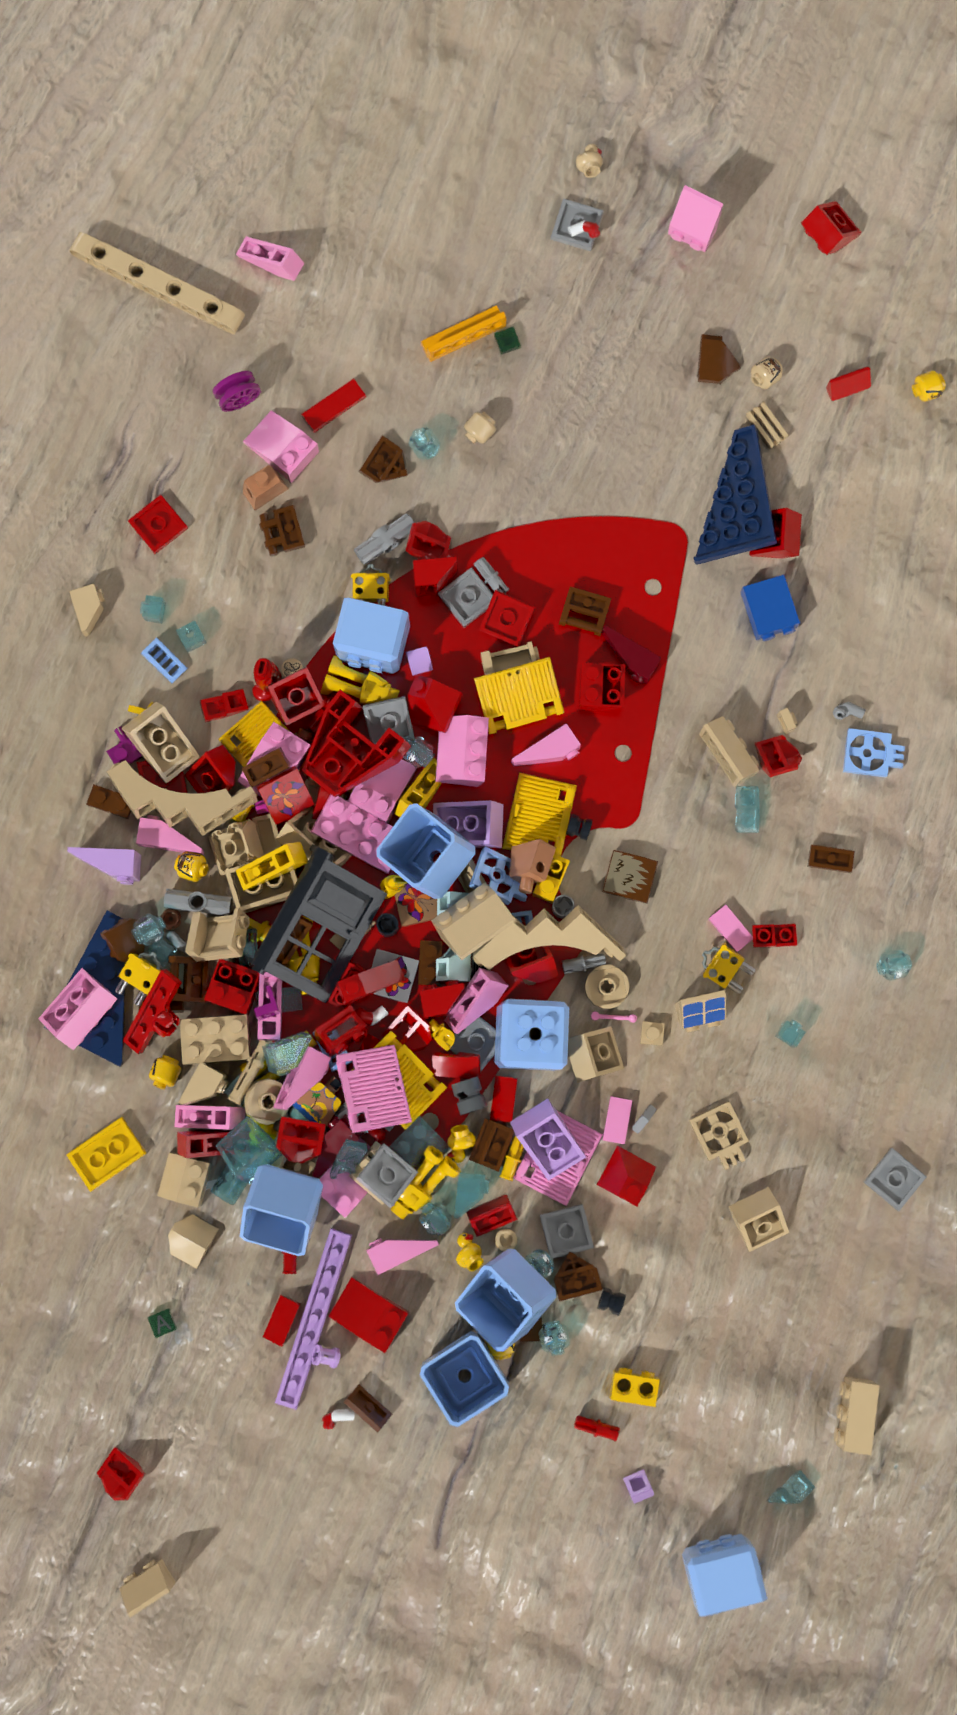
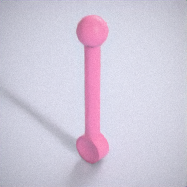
M596 1011L591 1014L593 1020L600 1018L629 1020L631 1023L637 1021L635 1014L630 1016L599 1014Z

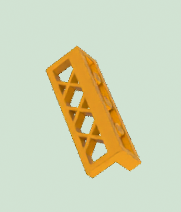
M496 305L422 340L421 345L429 361L432 362L506 327V315L504 311L500 312Z

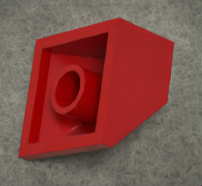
M416 675L408 692L411 723L446 733L463 694L434 679Z
M220 745L206 751L185 774V777L197 793H209L222 789L229 791L234 786L236 761L225 746Z
M548 946L529 948L505 958L512 976L535 983H541L559 976L554 958Z
M617 1145L596 1185L638 1207L650 1184L656 1166Z

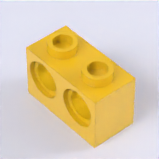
M619 1367V1371L613 1370L609 1398L613 1401L656 1407L660 1380L658 1377H654L655 1373L641 1371V1374H634L632 1369ZM619 1380H629L630 1385L628 1389H618L617 1384ZM644 1382H649L652 1385V1390L648 1394L640 1392V1386Z

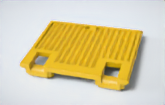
M550 657L474 678L484 717L489 718V734L497 733L496 731L500 729H511L546 719V716L564 713ZM553 701V706L544 708V703ZM503 715L504 720L494 722L493 718Z
M261 701L218 740L245 767L273 722L286 730L288 729ZM233 736L240 740L241 743L238 746L230 740Z
M519 773L502 849L512 850V846L541 839L547 843L554 841V847H556L554 854L561 857L577 785ZM560 790L567 791L565 801L558 800Z
M390 1031L374 1048L385 1047L388 1044L395 1045L412 1119L410 1123L400 1124L406 1130L447 1087L442 1082L439 1083L433 1077L434 1074L405 1044L402 1045L395 1038L396 1035ZM426 1082L434 1089L432 1092L424 1086Z

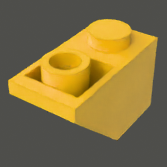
M554 854L547 879L536 884L532 896L553 904L570 860Z

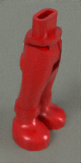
M260 658L254 666L253 673L256 685H254L252 692L258 701L266 702L272 700L267 686L282 679L279 668L273 662L266 658Z

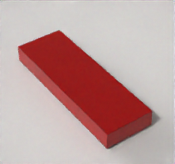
M353 378L302 413V417L315 433L365 399L366 394Z

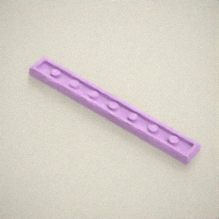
M333 1228L330 1229L278 1391L276 1404L297 1410L312 1363V1351L314 1346L318 1344L352 1234Z

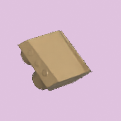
M250 819L231 823L227 828L216 830L208 836L219 872L222 876L226 874L225 870L252 862L266 855L263 852L256 830L257 824Z

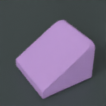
M427 647L406 652L412 676L433 670Z
M644 1469L623 1478L634 1504L654 1495Z

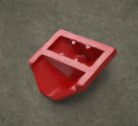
M428 521L415 522L411 526L405 551L416 559L422 556H428L430 559L439 558L440 555L448 553L451 537L446 535L437 525Z
M784 735L755 743L762 770L769 777L799 768L802 757L798 749L787 741Z
M407 1005L382 1034L385 1037L392 1031L396 1035L395 1038L402 1045L405 1044L412 1052L424 1049L432 1040L431 1024L410 1005Z
M281 1116L276 1148L288 1161L303 1164L321 1154L326 1124Z
M114 1447L98 1470L97 1475L101 1478L106 1493L113 1500L122 1501L129 1499L145 1476V1473L139 1462L119 1448Z

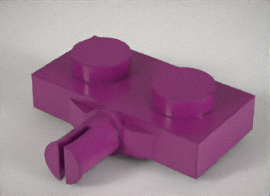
M122 726L118 727L120 732L117 728L114 730L120 742L106 752L113 764L126 760L130 765L143 756L122 730Z

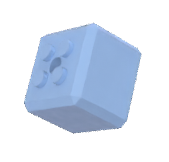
M344 598L333 640L336 656L343 663H347L351 667H365L376 673L387 672L394 674L400 670L410 628L409 613L392 607Z
M416 803L409 805L378 846L376 852L377 857L413 888L434 899H439L445 895L473 858L475 846L440 817ZM441 853L439 858L434 863L433 858L435 854Z
M507 999L500 1003L496 1011L495 1064L499 1068L551 1071L560 1070L566 1066L569 1031L568 1005L561 1001ZM535 1027L541 1031L539 1040L535 1041L530 1038L529 1031L531 1028Z
M268 1164L258 1166L243 1207L240 1237L244 1241L293 1255H305L320 1206L323 1189L320 1179Z
M507 1249L481 1268L456 1300L455 1307L456 1311L496 1351L503 1352L529 1332L556 1299V1291L515 1249Z
M468 1332L422 1363L420 1376L450 1425L459 1427L508 1394V1380L477 1332ZM462 1369H467L471 1373V1378L467 1382H462L458 1378V1373Z
M732 1534L720 1536L717 1540L699 1541L696 1543L697 1545L686 1547L683 1551L682 1558L693 1603L699 1616H708L760 1603L768 1599L756 1550L746 1536L742 1534L733 1536Z

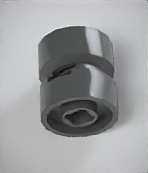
M478 1077L451 1085L454 1096L459 1098L457 1106L460 1115L487 1107L484 1095L480 1094L482 1087Z

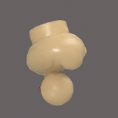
M589 144L586 146L585 152L579 154L576 158L578 170L588 178H593L600 173L602 165L601 149H598L595 144Z

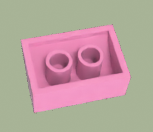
M471 715L453 716L447 732H439L436 782L475 787L485 782L489 718Z
M81 968L38 1019L58 1040L74 1050L82 1043L91 1029L98 1024L103 1015L112 1008L117 998L87 971Z

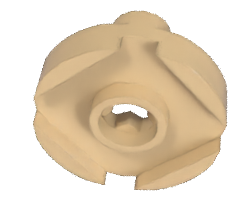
M613 965L596 967L588 975L585 982L587 998L594 1006L602 1009H612L619 1006L626 999L629 992V981L626 974ZM604 981H608L609 984H613V988L610 989V993H606L605 990H601V986L604 985Z
M272 1079L254 1081L245 1095L246 1114L261 1124H273L281 1116L284 1117L288 1109L280 1110L273 1108L282 1084ZM269 1095V1099L272 1100V1103L267 1104L265 1108L264 1103H262V1101L264 1098H266V1096Z

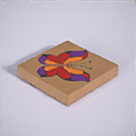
M406 883L404 888L395 894L402 927L431 921L438 916L437 899L413 888L409 883Z

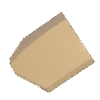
M194 1214L176 1222L168 1234L170 1254L197 1269L219 1228Z

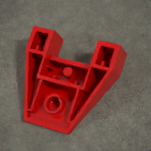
M341 689L326 706L302 768L306 775L334 797L398 764L412 747L390 728L386 730L376 744L353 728L350 724L363 707Z

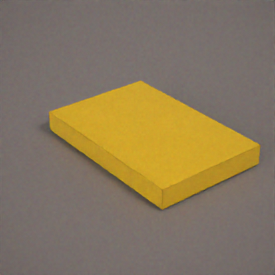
M120 1117L66 1154L89 1191L92 1192L146 1155L147 1152L125 1119Z

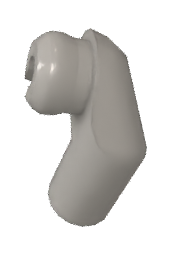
M845 702L835 707L833 715L837 720H842L849 715L862 719L866 709L851 702Z
M174 930L168 932L166 939L176 949L186 953L187 944Z

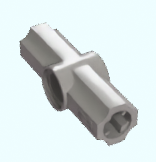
M406 513L390 525H384L372 534V537L356 547L354 552L364 565L368 564L382 553L387 554L399 545L401 540L409 536L414 521Z
M166 889L164 908L227 916L231 914L233 898L201 892ZM197 897H202L204 900L200 908L193 906V901Z

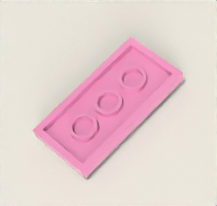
M330 794L311 833L386 874L391 869L377 857L376 849L393 826L339 796L334 797Z

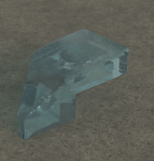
M346 1139L330 1171V1179H336L338 1174L344 1172L356 1173L355 1165H358L366 1154L367 1144Z

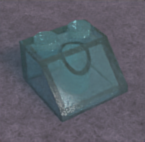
M249 1116L245 1117L215 1145L235 1179L248 1184L252 1183L258 1166L263 1164L272 1165L282 1156V1153L276 1148L274 1140Z
M421 1116L389 1146L392 1151L416 1171L425 1159L424 1151L428 1146L436 1147L443 1153V1156L451 1149Z

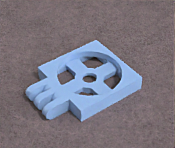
M849 728L846 737L843 772L886 778L888 776V767L903 768V763L895 762V759L904 760V755L896 754V751L904 752L905 746L891 744V733ZM864 736L862 747H851V743L856 737ZM873 737L879 738L885 745L884 751L875 750L873 747ZM865 749H869L871 751L870 757H865L863 755V751ZM850 756H857L862 760L861 769L853 764ZM873 759L883 760L881 767L870 771V764Z
M485 846L481 850L469 887L476 889L482 885L479 876L480 873L489 876V886L496 892L504 904H510L513 897L520 901H526L527 895L519 891L520 883L506 875L504 868L506 865L510 870L511 859ZM488 859L497 860L494 867H490L484 864V862ZM498 872L500 879L494 878L493 873ZM500 883L510 887L503 894L497 891Z

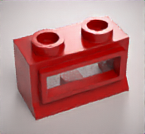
M349 1005L315 1028L314 1038L325 1052L332 1057L335 1054L343 1053L353 1041L355 1043L360 1041L365 1036L367 1025L354 1011L353 1007Z

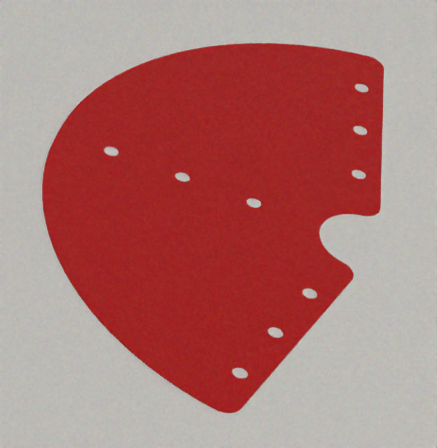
M586 516L562 518L508 528L468 541L448 550L447 554L457 558V573L446 586L472 567L492 594H494V590L488 583H485L484 577L474 566L478 559L484 557L494 571L499 572L498 576L510 589L505 594L536 606L519 647L527 645V642L532 641L533 647L537 646L538 660L550 657L564 713L546 716V719L511 729H500L496 731L497 733L489 734L488 732L485 782L478 787L442 783L425 809L433 813L434 803L491 800L503 804V847L519 773L577 785L569 822L572 814H575L581 819L588 818L593 820L590 830L598 828L623 829L631 826L638 819L688 546L686 533L680 526L672 522L635 517ZM413 568L389 584V602H385L387 607L404 610L409 613L410 628L400 670L394 674L387 672L374 673L386 680L388 684H391V688L400 690L398 697L405 696L409 711L408 692L416 675L412 676L406 652L427 647L433 670L417 675L434 679L463 694L453 716L471 715L484 717L474 678L485 675L481 661V652L489 651L494 653L517 646L479 630L485 613L464 628L438 595L416 597ZM656 579L660 582L661 591L657 595H649L645 591V583L648 580ZM570 587L611 598L603 628L606 625L661 657L660 663L647 684L635 682L625 670L624 708L601 712L579 711L581 664H621V662L602 635V632L601 636L594 635V632L567 624L565 626L559 625ZM569 611L568 616L594 624L598 623L597 618ZM335 632L306 665L323 702L330 696V694H321V690L333 656H336L333 646ZM343 663L345 666L368 675L370 672L369 668H355L347 663ZM334 676L349 684L362 687V684L342 676ZM347 694V695L350 696L353 700H355L360 706L363 705V704H360V699H358V698H356V697H354V696H352V695ZM553 701L543 704L544 708L554 705ZM362 709L350 725L370 740L364 710ZM317 711L289 725L282 721L279 713H277L276 717L295 735L300 727L309 730L307 724ZM502 715L493 718L494 722H497L500 720H504V717ZM413 723L411 724L415 739L407 740L412 747L402 758V760L408 762L406 759L407 756L409 759L411 753L412 757L414 756L415 758L410 764L417 766V769L409 786L412 785L432 758L437 760L439 731ZM565 724L569 726L581 744L578 750L579 754L570 760L565 758L562 761L513 766L511 763L514 757ZM626 745L631 749L632 755L628 761L621 762L615 757V750L618 746ZM300 769L299 773L305 783L308 776ZM560 790L558 800L565 801L567 791ZM346 791L342 794L347 795L346 801H348L351 793ZM257 795L258 801L263 800L262 797ZM254 807L251 808L246 820L250 819L253 821L252 818L270 813L257 814ZM393 813L388 824L394 826L400 817ZM294 816L277 824L278 833L282 830L286 822H288ZM581 822L580 827H579V831H578L579 833H580L581 828H582V825H583L582 822ZM565 836L561 857L568 845L578 836ZM549 841L548 844L554 846L555 842ZM475 848V855L472 859L476 865L483 848ZM490 848L511 859V850ZM441 853L435 854L433 858L434 863L439 858ZM353 855L342 866L343 869L380 890V884L387 876H399L392 869L386 874ZM488 859L485 860L484 864L494 867L497 860ZM304 865L295 869L298 878L305 867ZM505 865L504 870H505V872H506V875L509 876V875H510V870H509V868ZM494 872V878L500 879V874ZM481 873L485 882L489 885V876ZM458 878L447 891L466 893ZM500 883L497 891L503 894L510 887ZM537 883L533 884L532 893L526 894V901H520L513 897L510 904H504L510 913L531 910L534 918L545 909L558 922L562 920L557 918L552 912L553 904L532 896ZM558 890L556 897L561 895L560 890ZM394 895L384 899L373 921L377 923L378 918L382 914H392L398 920V932L392 937H384L378 932L375 924L362 938L350 962L352 961L369 970L372 968L377 949L419 960L420 940L442 941V956L448 951L449 946L441 939L432 921L402 927ZM285 901L245 914L259 924L269 921V926H271ZM521 917L522 924L526 926L525 918ZM313 921V926L309 930L310 944H312L322 926ZM326 928L315 950L335 960L340 950L330 939L336 933ZM247 929L243 958L245 966L252 969L254 965L247 960L249 957H255L263 941H255L256 933ZM549 945L548 947L554 958L559 976L534 985L525 984L522 978L512 976L506 960H502L489 971L498 973L509 986L499 1001L480 1017L496 1029L497 1006L507 999L547 1001L565 976L562 960L577 958L582 949ZM299 946L297 948L298 956L301 957L303 955L301 947ZM319 957V977H317L319 980L316 982L321 985L332 964ZM419 965L408 1003L375 994L353 1002L352 1007L354 1011L358 1008H363L365 1011L374 1012L380 1006H383L388 1015L375 1025H367L365 1036L356 1043L353 1041L346 1049L348 1053L359 1051L367 1034L382 1040L384 1038L382 1034L407 1005H410L424 1018L420 991H423V987L427 985H418ZM282 980L281 1040L296 1034L299 1036L307 1030L317 1043L313 1035L315 1028L335 1016L342 1009L328 1001L324 1003L309 994L301 995L300 989ZM441 981L440 986H437V988L446 986L445 982ZM459 982V984L464 983V989L469 984V982ZM258 985L257 993H256V996H255V1001H256V1004H257L258 1007H259V985ZM447 1016L434 1018L440 1025L444 1023V1027L453 1032L444 1021ZM351 1020L341 1024L336 1029L339 1037L355 1025ZM433 1035L432 1040L424 1049L413 1052L432 1073V1055L435 1052L456 1055L450 1049L448 1052L436 1042ZM317 1043V1045H315L313 1049L322 1053ZM495 1055L483 1068L478 1077L482 1087L480 1094L485 1092L500 1070L494 1062ZM336 1057L332 1059L333 1063L337 1062ZM349 1063V1064L346 1065L347 1071H348V1069H349L351 1063ZM329 1067L320 1082L325 1085L332 1076L341 1082L338 1070L332 1072ZM433 1076L447 1088L406 1130L401 1125L383 1127L386 1132V1138L379 1144L388 1146L417 1171L425 1159V1149L428 1146H433L443 1152L448 1145L447 1140L451 1135V1128L462 1125L469 1113L460 1115L457 1106L459 1098L454 1096L451 1085L475 1077L451 1078ZM427 1082L424 1084L430 1092L434 1090ZM341 1086L334 1095L342 1101V1105L346 1101L343 1087ZM427 1113L435 1114L439 1120L437 1128L432 1131L424 1129L421 1124L422 1117ZM360 1114L357 1117L358 1123L366 1122L364 1114ZM369 1133L362 1135L361 1139L370 1147L375 1143L374 1137Z

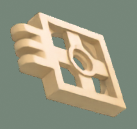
M730 1101L689 1120L708 1161L719 1157L725 1170L729 1169L727 1159H730L733 1166L737 1165L735 1155H738L741 1163L746 1161L739 1146L749 1142ZM716 1112L727 1113L732 1117V1120L722 1123L719 1121ZM707 1117L711 1128L709 1131L701 1134L699 1131L700 1124ZM716 1127L723 1128L722 1135L715 1134ZM737 1128V1138L731 1145L727 1138L728 1132ZM717 1139L722 1150L710 1149L707 1147L706 1142Z

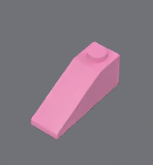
M245 237L236 253L238 257L276 276L295 281L304 265V262L293 249L250 237Z
M565 724L514 757L511 763L513 766L562 761L565 758L570 760L579 754L578 750L581 744L569 726Z
M147 815V818L140 817L136 840L138 846L182 853L188 851L204 855L202 848L172 827L169 828L165 822L160 820V817Z
M479 967L444 1021L454 1033L459 1034L493 1007L509 985L498 973Z
M265 972L264 975L260 974L259 1007L271 1003L266 989V985L270 984L280 1014L258 1020V1040L281 1041L282 980Z
M299 1046L273 1108L287 1110L327 1073L331 1057L310 1046Z
M176 1105L175 1127L245 1130L246 1112L244 1107Z
M379 1238L369 1243L371 1248L366 1251L379 1275L438 1246L439 1242L438 1240L395 1239L382 1241Z

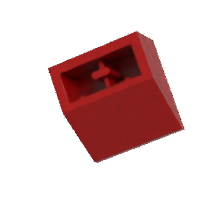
M445 554L434 559L422 556L418 557L417 560H413L416 597L438 595L457 573V558Z
M582 663L579 711L601 712L624 708L625 664Z
M219 959L204 1000L249 1016L257 993L260 973L227 960Z
M458 980L445 982L446 986L437 988V984L424 986V990L420 991L425 1020L447 1016L465 990L464 983L459 984Z

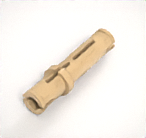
M260 1039L251 1057H248V1063L227 1099L237 1105H241L260 1068L263 1069V1063L273 1047L272 1045Z

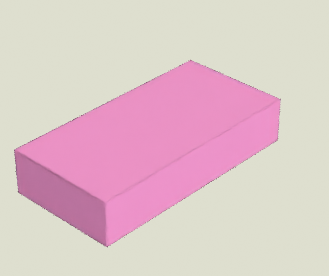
M727 905L723 906L709 918V921L735 952H738L753 940V936Z
M610 1096L603 1141L625 1144L632 1100Z

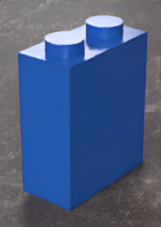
M784 575L742 588L740 593L756 640L768 641L775 638L776 634L783 632V635H788L796 631L795 629L799 626L800 621Z

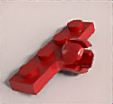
M167 969L160 971L123 1039V1042L137 1054L144 1052L154 1032L162 1038L170 1036L177 1029L173 1022L177 1026L180 1024L179 1017L170 1009V1003L182 982Z

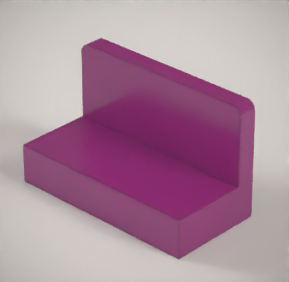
M270 984L266 985V989L271 1003L254 1008L259 1021L280 1014Z

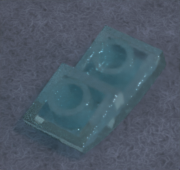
M736 786L735 808L737 813L735 831L737 833H759L758 786Z

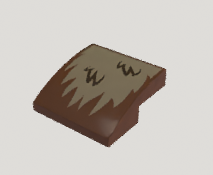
M613 850L602 892L648 904L658 861Z

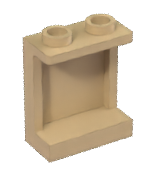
M532 641L527 642V645L494 653L489 651L481 652V661L485 675L539 659L537 646L533 647Z
M235 908L233 915L207 918L201 912H194L185 952L196 962L242 957L243 949L246 945L245 939L247 928L249 927V917L240 908Z

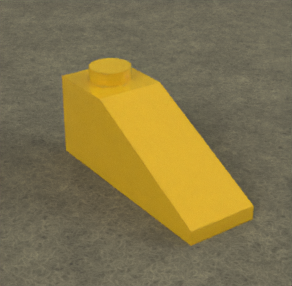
M435 758L430 760L402 796L394 814L401 817L409 805L416 803L426 808L442 782H436L437 760Z
M301 842L287 843L235 871L243 890H248L306 864L308 859Z

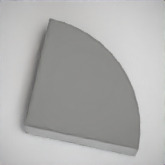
M652 1105L648 1106L642 1116L635 1122L632 1130L639 1134L657 1109Z

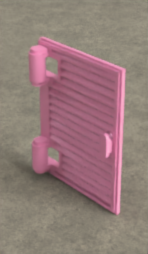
M395 1045L336 1055L339 1078H341L348 1110L347 1115L353 1133L412 1122ZM353 1061V1071L347 1072L346 1062ZM364 1112L366 1122L358 1123L357 1113Z
M557 1111L586 1158L548 1181L526 1151L514 1175V1179L567 1206L603 1134ZM529 1166L535 1168L531 1178L525 1176Z

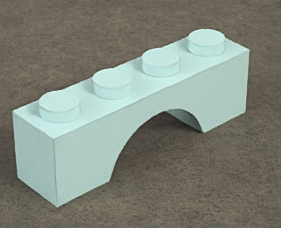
M446 892L442 898L437 899V915L450 908L469 893ZM449 947L442 957L436 959V981H470L472 972L471 954L461 960Z

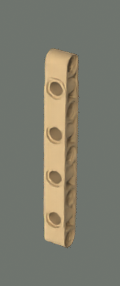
M79 232L69 250L73 256L230 334L236 333L245 317V314L240 309L86 233ZM100 253H105L104 257L97 258ZM138 271L143 272L140 276H134ZM174 290H180L179 294L172 295L171 292ZM211 308L218 309L215 313L208 312Z

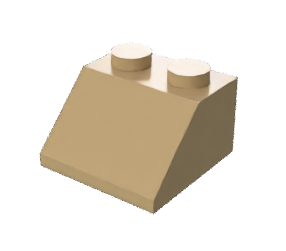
M612 1027L584 1033L568 1039V1055L577 1083L624 1069Z
M199 1063L178 1103L191 1105L217 1097L220 1093L224 1094L229 1085L227 1081L229 1076L207 1064Z
M169 1152L158 1196L185 1205L201 1207L212 1163L194 1158H184Z
M769 1187L728 1206L749 1252L789 1233L781 1207Z
M154 1559L142 1567L144 1571L137 1575L133 1572L123 1579L124 1584L119 1589L129 1617H132L169 1593L175 1585L176 1581L162 1559L157 1562Z

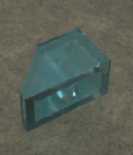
M300 1032L262 1046L269 1072L283 1076L289 1074L291 1069L298 1067L312 1039L311 1034Z
M460 1173L458 1175L454 1218H460L483 1199L484 1193L488 1194L489 1180H485V1175Z

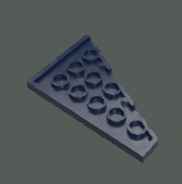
M755 424L734 430L732 443L727 451L726 463L718 479V487L714 492L712 507L704 523V531L699 539L700 544L696 557L694 556L693 558L696 565L777 544L759 437Z
M107 910L68 983L83 968L117 998L112 1008L103 1015L98 1024L91 1029L78 1046L122 1067L125 990L122 994H118L115 989L122 980L118 976L126 963L117 961L116 958L110 956L109 946L100 933L104 930H109L118 923V920L123 918Z

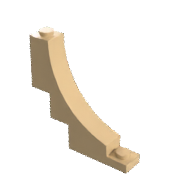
M126 760L114 764L107 771L111 782L137 820L157 809L169 828L189 816L202 836L258 802L256 793L251 786L239 790L233 797L230 796L226 789L198 794L170 791L148 782L135 772Z
M579 905L560 922L545 909L537 914L526 926L515 918L516 922L473 952V960L480 967L484 965L488 970L517 952L539 946H569L588 951L594 955L604 950L611 958L615 956L619 961L626 956L623 946Z

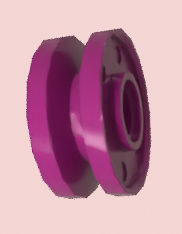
M240 371L221 380L214 387L212 392L215 399L220 400L218 404L222 411L231 412L241 409L260 395L261 389L257 383H254L255 377L252 372Z

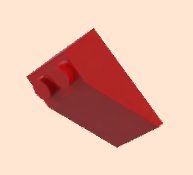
M351 1277L328 1317L365 1342L386 1353L409 1311Z

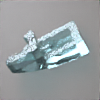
M797 1470L766 1501L768 1503L799 1504L815 1489V1486L801 1470Z

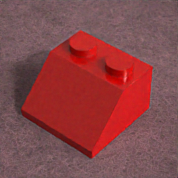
M837 201L817 205L801 222L805 233L815 240L818 249L826 255L838 252L862 234Z
M789 508L771 510L777 544L749 551V556L779 559L799 556L802 514Z
M307 667L267 686L272 701L286 725L325 707Z

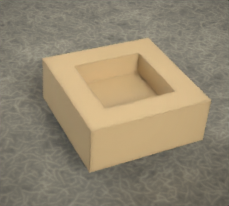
M788 708L779 711L777 717L785 735L793 732L797 724L794 713H790Z
M642 1021L640 1044L663 1046L665 1024Z

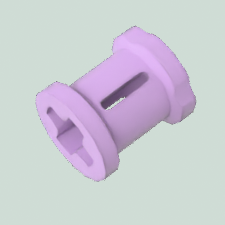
M318 1344L315 1345L311 1355L312 1364H325L331 1368H336L340 1361L339 1348L328 1349L322 1348Z

